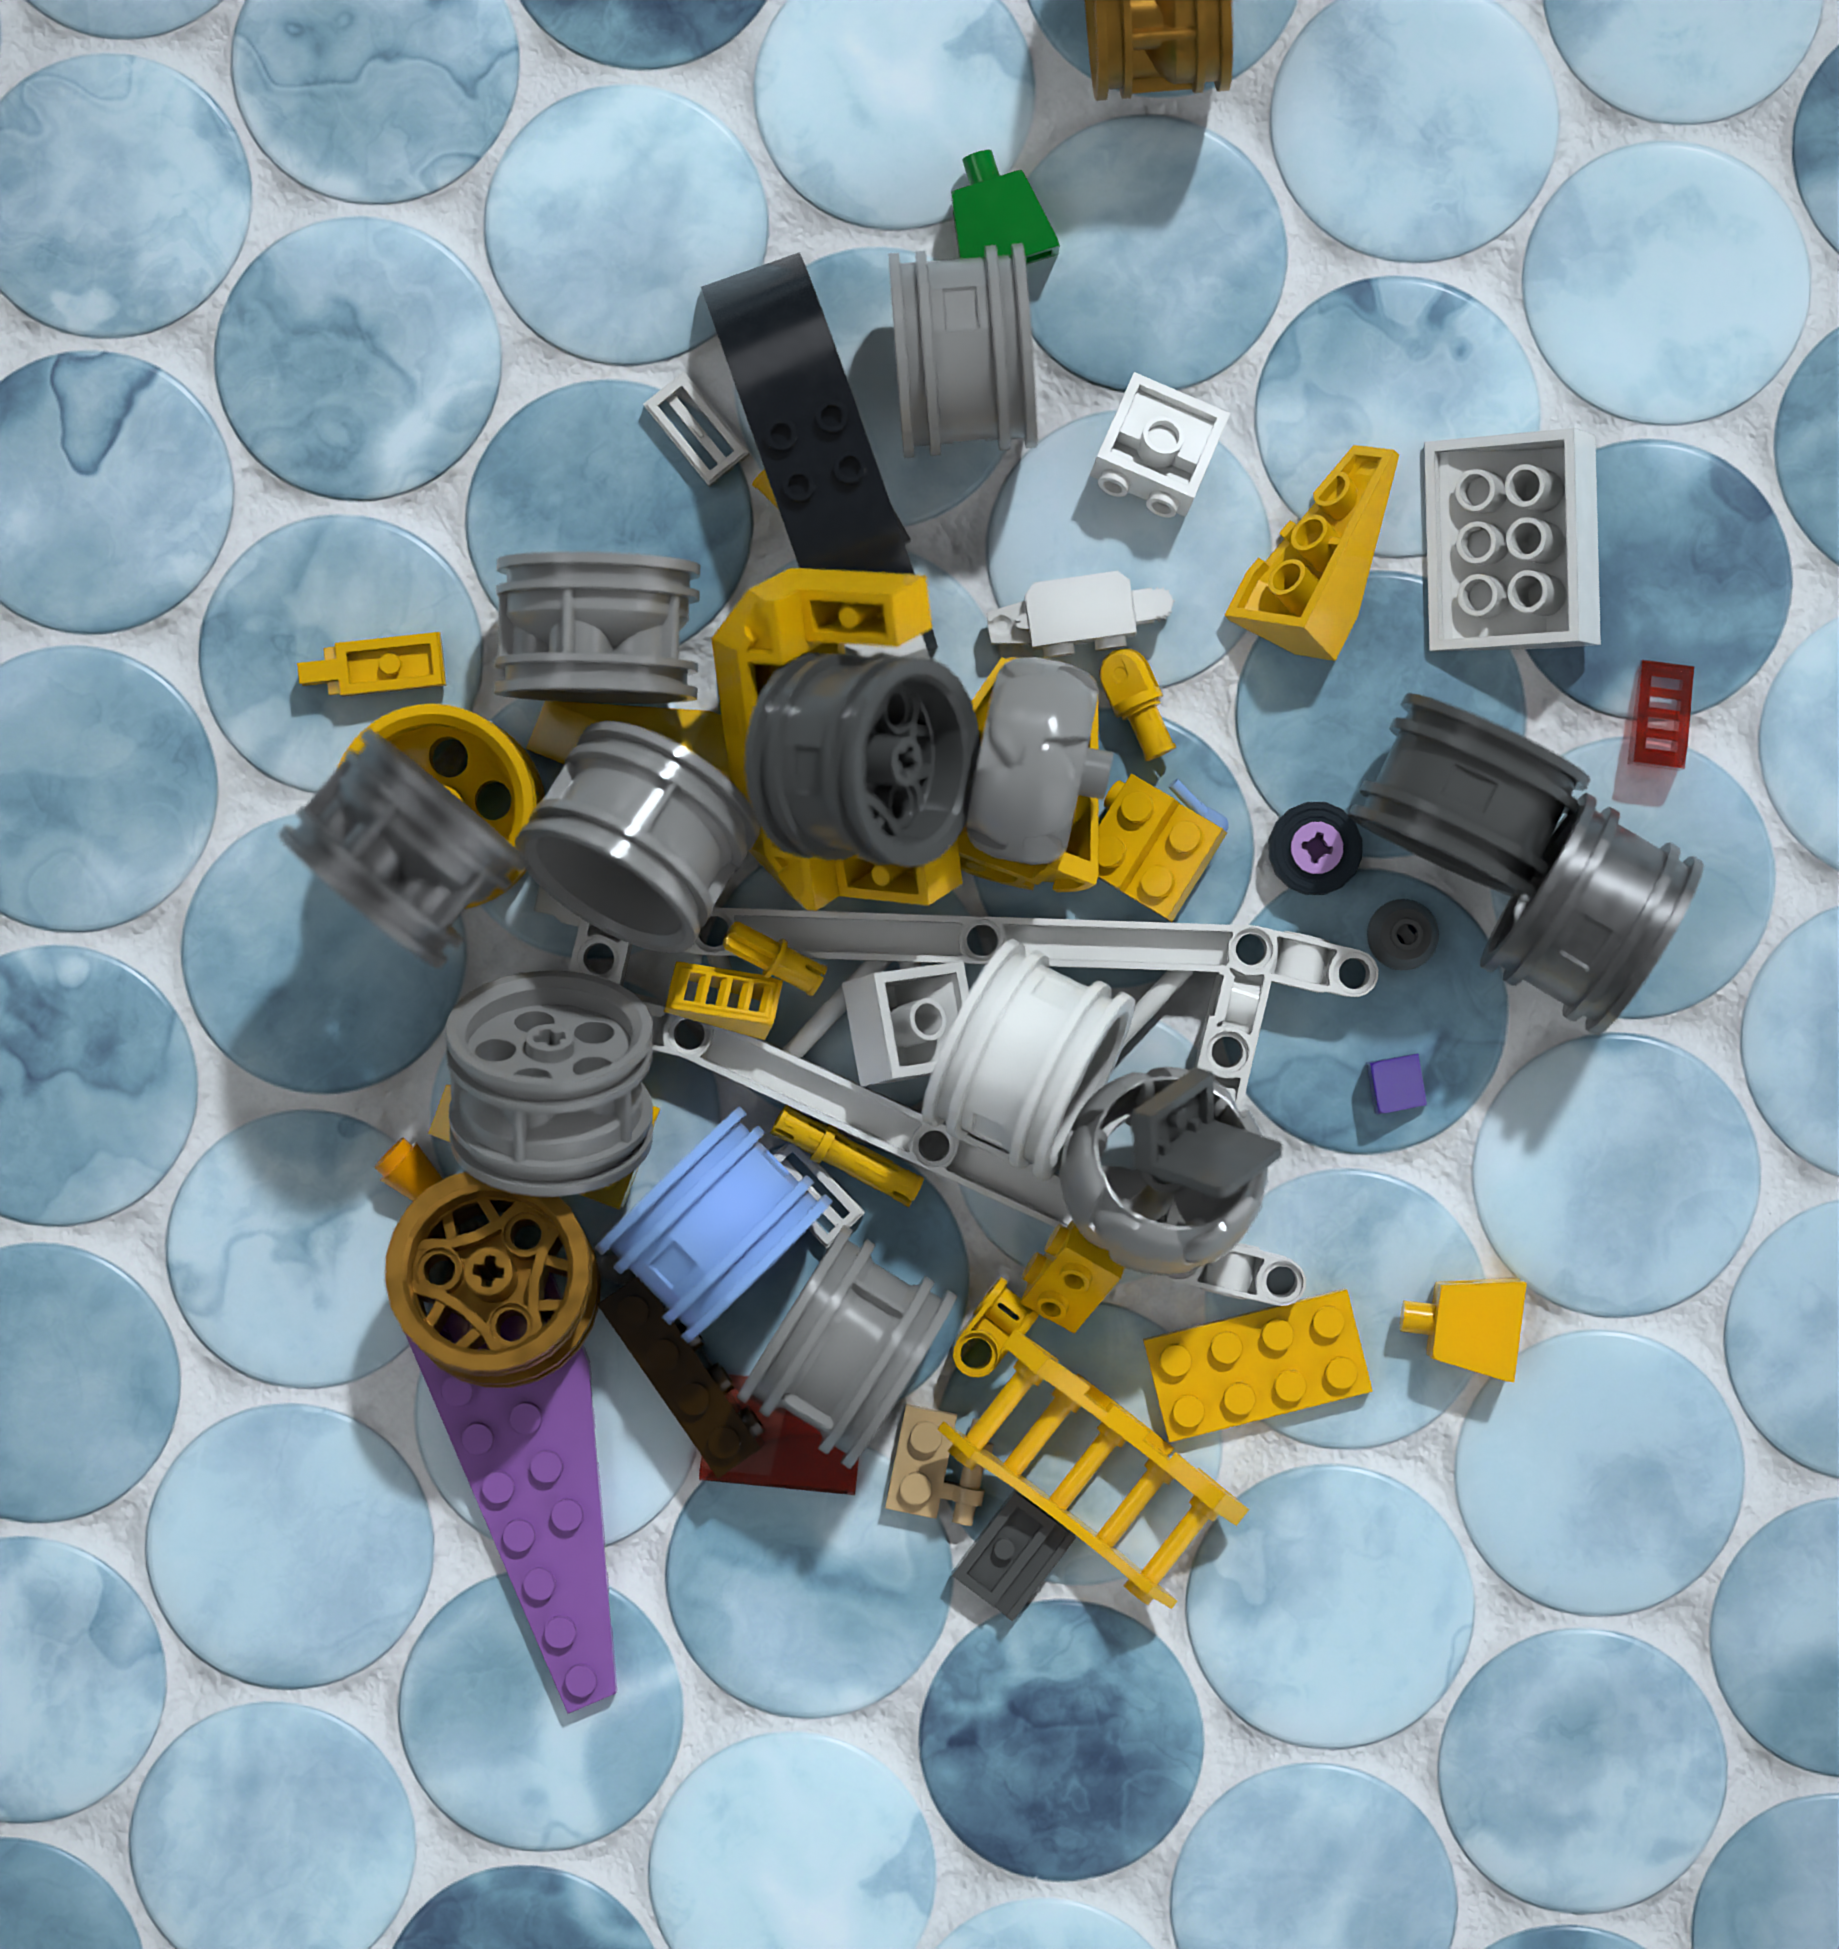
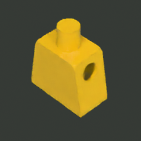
M1516 1278L1437 1281L1434 1285L1432 1304L1403 1300L1400 1313V1332L1428 1335L1426 1355L1432 1359L1503 1381L1514 1382L1527 1282Z

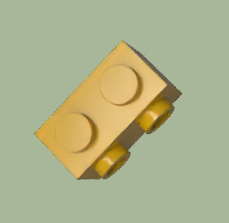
M1072 1220L1067 1227L1058 1224L1045 1245L1044 1251L1046 1253L1042 1255L1036 1252L1028 1262L1021 1277L1028 1284L1020 1303L1037 1312L1045 1319L1051 1320L1075 1334L1121 1279L1125 1267L1113 1262L1109 1257L1107 1249L1090 1244Z

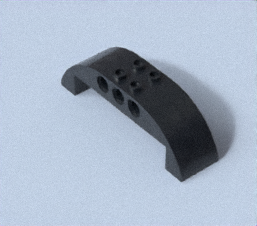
M800 252L702 286L703 295L799 568L915 575L845 371ZM932 628L922 633L927 651L938 648Z

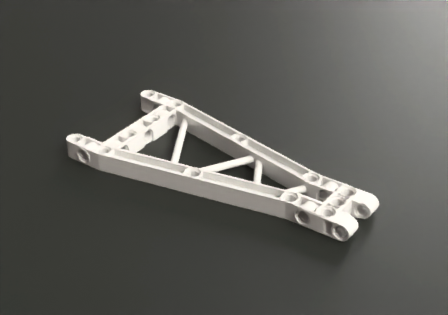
M539 886L534 911L554 915L561 923L578 926L568 971L598 976L623 986L633 944L618 939L586 922L560 904ZM713 907V912L710 916L723 918L727 922L728 927L734 922H741L777 942L783 938L788 941V947L810 959L865 960L846 981L883 972L893 961L899 962L900 969L922 967L920 962L952 963L964 961V964L987 965L997 950L1006 941L1011 939L1025 946L1026 957L1036 950L1047 955L1049 967L1166 970L1159 980L1135 1004L1132 1022L1123 1048L1195 971L1216 972L1194 1067L1213 1072V1080L1229 1091L1239 1111L1242 1109L1271 982L1316 993L1327 992L1344 997H1360L1368 994L1375 987L1378 980L1377 964L1368 953L1332 944L1328 940L1290 931L1281 932L1255 925ZM976 926H988L997 935V946L989 955H976L970 951L967 945L968 933ZM700 932L692 947L684 951L697 955H706L710 967L733 970L729 956L736 955L725 950L723 944L717 947L707 945L702 940ZM1247 934L1257 936L1264 946L1262 958L1253 965L1243 963L1236 953L1238 940ZM599 943L608 945L614 954L612 968L603 974L593 972L587 963L589 950ZM1350 958L1359 960L1366 970L1364 982L1354 989L1344 986L1339 978L1341 964ZM842 985L783 1048L758 1038L701 1023L705 1030L703 1043L695 1049L685 1048L678 1042L676 1035L679 1024L687 1018L663 1012L666 1000L634 993L645 1004L651 1015L654 1053L659 1051L690 1060L1055 1228L1058 1224L1067 1227L1072 1221L1063 1197L1060 1175L1054 1174L1045 1182L1033 1175V1163L1030 1162L1027 1167L1021 1170L1009 1163V1151L976 1138L970 1132L961 1139H958L946 1132V1123L934 1127L922 1120V1112L865 1086L860 1087V1084L802 1058L847 1011ZM730 992L727 1007H737L738 994ZM1225 1036L1233 1038L1240 1048L1238 1060L1228 1067L1219 1066L1212 1057L1214 1043L1219 1038ZM932 1130L944 1133L950 1144L947 1154L936 1160L926 1158L919 1150L920 1138L923 1134ZM1175 1200L1163 1217L1158 1220H1152V1222L1166 1226L1185 1227L1186 1225L1178 1211ZM1238 1243L1233 1250L1213 1264L1207 1263L1185 1273L1160 1275L1171 1281L1200 1287L1202 1290L1243 1300L1247 1298L1277 1306H1287L1295 1303L1302 1297L1306 1288L1304 1272L1292 1259L1260 1250L1259 1247ZM1279 1266L1290 1268L1294 1275L1292 1288L1284 1294L1271 1293L1266 1285L1269 1272Z

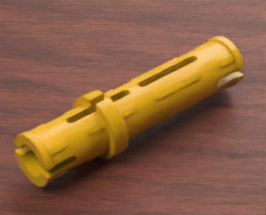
M786 1104L771 1128L770 1134L788 1141L811 1155L810 1160L817 1164L823 1161L866 1185L885 1193L906 1207H910L923 1184L924 1177L906 1170L871 1149L852 1141L839 1133L838 1128L813 1120Z

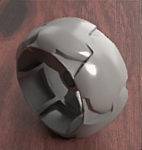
M1038 657L1015 658L1006 662L998 671L980 749L966 826L969 840L976 849L994 858L1028 865L1052 863L1060 859L1067 850L1078 795L1101 800L1105 799L1114 753L1088 747L1099 693L1096 681L1089 673L1072 664Z
M1159 1067L1151 1069L1146 1074L1132 1072L1107 1083L1096 1091L1082 1107L1063 1145L1060 1181L1063 1197L1075 1226L1090 1244L1107 1249L1109 1257L1113 1262L1145 1274L1173 1275L1185 1273L1207 1263L1213 1264L1223 1258L1242 1240L1255 1221L1262 1207L1264 1191L1268 1184V1168H1266L1232 1195L1224 1198H1211L1204 1195L1201 1191L1175 1182L1161 1181L1156 1176L1139 1170L1107 1165L1101 1166V1157L1107 1148L1108 1137L1124 1122L1131 1126L1135 1109L1190 1071L1182 1068ZM1213 1080L1214 1120L1262 1136L1251 1113L1248 1110L1239 1111L1229 1091ZM1175 1200L1178 1211L1186 1225L1185 1227L1166 1226L1152 1222V1220L1163 1217Z

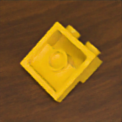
M1131 773L1126 783L1121 780L1115 782L1104 800V807L1108 809V812L1099 824L1098 879L1168 921L1173 922L1224 840L1227 832L1183 806L1173 797Z

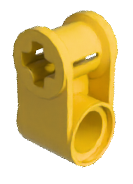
M1002 1276L980 1301L973 1312L974 1315L956 1336L952 1344L951 1355L954 1364L963 1374L969 1377L980 1378L989 1375L1008 1353L1003 1344L1014 1330L1017 1329L1025 1335L1040 1315L1020 1303L1021 1298L1007 1288L1008 1281ZM1002 1303L1018 1316L1017 1319H1013L1001 1310L998 1304ZM973 1338L985 1340L990 1347V1356L987 1362L979 1367H970L961 1358V1349L964 1343Z

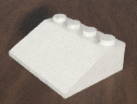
M1576 428L1424 442L1429 650L1435 652L1546 649L1601 645L1595 435Z

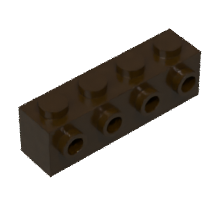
M635 1277L597 1304L717 1478L726 1474L763 1447L765 1441L761 1434L766 1431L763 1424L750 1406L747 1405L743 1409L740 1407L730 1392L736 1387L719 1362L711 1365L700 1349L705 1345L702 1336L699 1334L688 1344L681 1337L687 1327L678 1318L670 1325L662 1318L669 1308L638 1277Z

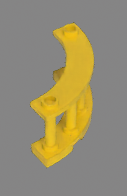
M1015 1329L1003 1346L1019 1359L1013 1366L1016 1372L967 1435H964L943 1421L937 1430L953 1443L948 1452L970 1470H973L979 1464L1060 1522L1128 1578L1123 1586L1140 1601L1149 1605L1155 1599L1172 1609L1178 1601L1161 1587L1159 1582L1208 1520L1214 1522L1220 1515L1237 1526L1249 1511V1508L1200 1468L1196 1469L1177 1452L1170 1458L1169 1455L1175 1449L1172 1445L1084 1377L1069 1371L1058 1363L1059 1360L1054 1355ZM1044 1379L1055 1387L1051 1393L1054 1399L1005 1462H1003L986 1450L984 1446L1033 1384L1038 1387ZM1082 1406L1102 1421L1097 1427L1100 1433L1052 1495L1049 1496L1021 1474L1070 1411L1076 1413ZM1126 1441H1128L1149 1458L1144 1464L1147 1470L1100 1531L1096 1533L1068 1511L1067 1508L1116 1445L1122 1448ZM1175 1479L1194 1494L1189 1501L1192 1507L1143 1570H1141L1114 1546L1162 1484L1166 1483L1169 1485Z

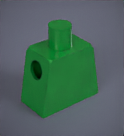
M990 149L978 151L964 157L962 162L970 185L951 192L959 259L984 257L985 246L996 245L997 256L1011 255V244L1017 243L1023 244L1026 265L1058 255L1060 248L1058 238L1024 172L1017 170L1000 176L993 152Z

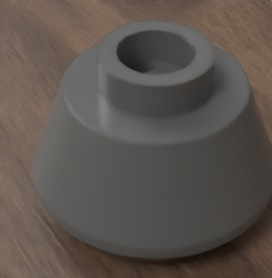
M1397 899L1382 905L1371 917L1367 929V941L1374 957L1381 964L1395 970H1411L1426 963L1434 954L1439 940V929L1433 914L1421 903L1409 899ZM1409 925L1415 929V934L1408 928ZM1397 935L1400 936V938L1403 940V943H1401L1398 940Z

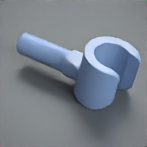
M1179 779L1174 780L1169 785V789L1190 810L1218 825L1225 831L1228 830L1229 823L1227 818L1217 811L1206 807Z

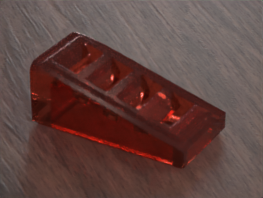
M1649 660L1640 661L1627 764L1676 771L1685 769L1694 666ZM1652 676L1680 680L1679 690L1651 687ZM1650 697L1677 701L1676 710L1649 707ZM1648 718L1674 721L1673 731L1649 728ZM1646 738L1672 741L1671 750L1646 748Z

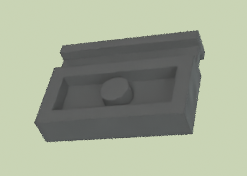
M1014 1489L951 1574L963 1585L1013 1621L1076 1539V1536Z

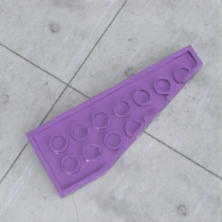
M550 1272L545 1287L544 1300L562 1299L563 1296L555 1277ZM452 1312L440 1335L456 1344L473 1326L467 1320ZM512 1316L506 1319L501 1325V1338L507 1341H516L523 1337L528 1326L527 1319L521 1316ZM550 1317V1318H544L545 1324H546L552 1317ZM405 1333L567 1713L569 1714L616 1694L618 1687L613 1628L611 1627L609 1580L606 1568L605 1532L599 1462L597 1460L595 1412L591 1388V1364L584 1345L562 1368L537 1382L515 1388H484L462 1382L438 1368ZM485 1342L478 1350H490Z

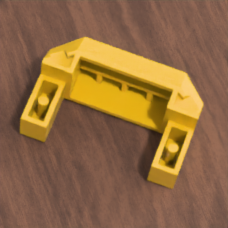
M789 568L748 589L711 638L730 779L731 783L744 795L751 806L745 773L746 739L751 715L759 695L773 673L782 665L805 653L845 654L844 644L899 647L932 628L926 575ZM761 826L759 836L749 850L752 856L794 900L806 910L817 911L839 896L929 906L963 884L957 839L938 859L923 866L874 864L857 855L840 860L800 858L782 851L767 837Z

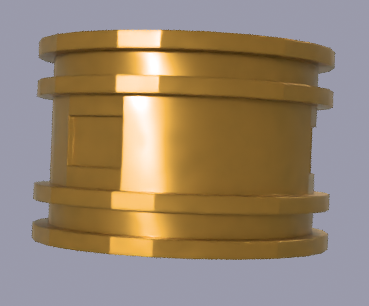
M467 1171L450 1175L432 1185L407 1207L393 1230L385 1257V1286L389 1303L403 1331L438 1368L462 1382L484 1388H515L537 1382L562 1368L581 1349L594 1326L599 1309L597 1304L600 1303L601 1275L595 1251L570 1207L559 1196L524 1195L492 1187L471 1176ZM497 1212H504V1213H503L501 1216H499ZM485 1214L490 1223L474 1232L460 1234L459 1225L472 1217ZM526 1226L540 1228L542 1232L541 1239L534 1248L521 1250L515 1247V1236L521 1228ZM563 1245L567 1260L556 1257ZM448 1260L455 1264L454 1276L448 1283L444 1285L430 1283L429 1272L435 1263ZM501 1272L503 1278H496L497 1273ZM550 1272L568 1277L562 1299L544 1300L545 1287ZM486 1281H493L492 1287H488ZM424 1302L434 1304L428 1316ZM452 1312L467 1320L473 1326L456 1344L440 1335ZM512 1316H521L527 1319L528 1326L523 1337L516 1341H507L501 1338V1325L506 1319ZM550 1317H552V1318L545 1324L544 1318H550ZM485 1342L490 1350H478Z

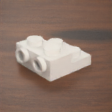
M1134 372L1089 476L1098 479L1099 487L1112 496L1123 497L1127 493H1131L1147 500L1146 505L1148 509L1156 515L1170 518L1174 517L1177 513L1186 517L1230 413Z

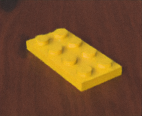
M1346 1288L1300 1299L1287 1306L1276 1305L1143 1339L1169 1443L1373 1392Z

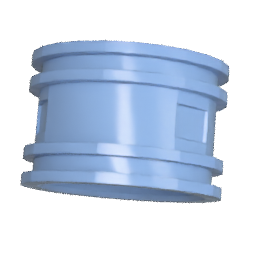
M740 1106L675 1166L595 1247L601 1255L611 1249L620 1258L613 1268L621 1275L629 1267L669 1308L662 1318L669 1325L678 1318L687 1327L681 1337L688 1344L738 1298L833 1202L826 1194L817 1201L807 1191L814 1183L809 1176L806 1175L798 1181L758 1141L765 1132L759 1125L750 1132L740 1122L747 1114Z

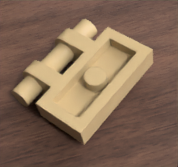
M906 1404L885 1509L937 1519L940 1499L942 1498L956 1502L952 1522L966 1526L973 1525L976 1506H982L985 1490L980 1488L984 1468L977 1464L973 1470H970L963 1465L960 1484L944 1481L950 1454L948 1449L953 1443L937 1429L943 1421L955 1428L956 1413ZM973 1418V1419H972L971 1428L975 1425V1423H976L979 1419H976V1418ZM988 1441L984 1448L993 1453L994 1444Z

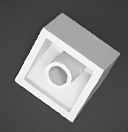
M964 961L873 973L842 982L860 1087L932 1075L948 1033L969 994Z

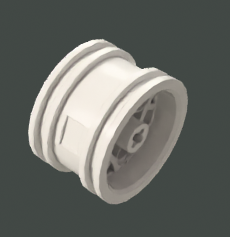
M1014 939L1006 941L997 950L978 977L948 1033L926 1090L922 1108V1120L934 1127H938L946 1121V1132L958 1139H961L970 1132L1009 1151L1008 1158L1011 1165L1022 1170L1031 1162L1033 1163V1175L1046 1182L1061 1167L1063 1145L1080 1110L1087 1100L1109 1081L1132 1022L1135 999L1124 992L1112 999L1111 987L1108 984L1097 981L1090 987H1087L1049 969V958L1047 955L1036 950L1026 957L1025 946Z

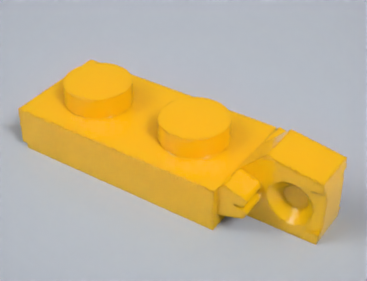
M440 632L335 643L333 647L323 648L325 660L297 663L299 684H302V686L327 684L329 696L341 695L345 697L447 686Z

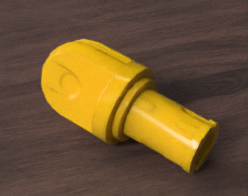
M1118 649L1109 653L1103 659L1099 670L1101 686L1115 717L1129 720L1144 753L1145 761L1153 760L1176 749L1177 747L1173 743L1157 708L1161 704L1160 699L1164 695L1149 662L1141 653L1133 649Z

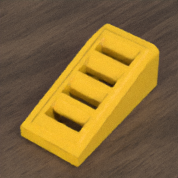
M676 961L663 1012L765 1040L774 1023L783 980L773 977L766 978L760 974ZM688 980L698 983L694 1002L684 1000ZM709 986L718 989L715 1005L705 1003ZM730 992L739 995L736 1008L727 1007ZM751 998L760 1001L758 1012L749 1010Z

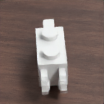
M1119 571L1034 582L1026 592L1024 601L987 612L988 632L991 645H1030L1031 651L1043 650L1044 658L1075 654L1074 645L1095 642L1096 651L1118 649L1127 646L1126 638L1135 637L1137 633L1136 625L1154 623L1155 620L1158 622L1161 619L1166 620V617L1172 613L1171 609L1175 600L1172 599L1169 590H1164V587L1162 589L1156 587L1155 590L1152 588L1131 590L1130 579Z

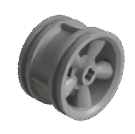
M602 721L587 726L583 731L577 746L572 749L566 758L563 770L544 800L531 813L529 823L521 829L516 837L515 848L528 860L529 864L525 869L531 877L555 900L586 922L618 939L645 949L664 953H680L690 949L696 941L700 928L706 924L711 916L713 906L729 879L740 868L746 858L747 851L756 842L760 833V824L756 819L752 806L744 795L723 774L693 752L649 730L621 722Z
M843 1225L762 1353L736 1398L746 1403L750 1395H753L764 1403L759 1412L766 1417H769L774 1408H784L820 1431L822 1436L818 1446L820 1451L828 1454L833 1447H836L844 1452L840 1463L850 1469L872 1440L919 1366L952 1309L957 1295L947 1290L940 1298L930 1292L934 1281L927 1276H924L918 1285H909L874 1263L870 1254L876 1244L866 1239L861 1247L855 1245L848 1240L853 1230Z

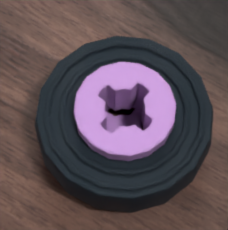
M1305 802L1289 809L1275 823L1269 837L1268 858L1275 875L1288 888L1304 895H1325L1342 888L1356 874L1362 860V837L1356 822L1343 809L1327 802Z

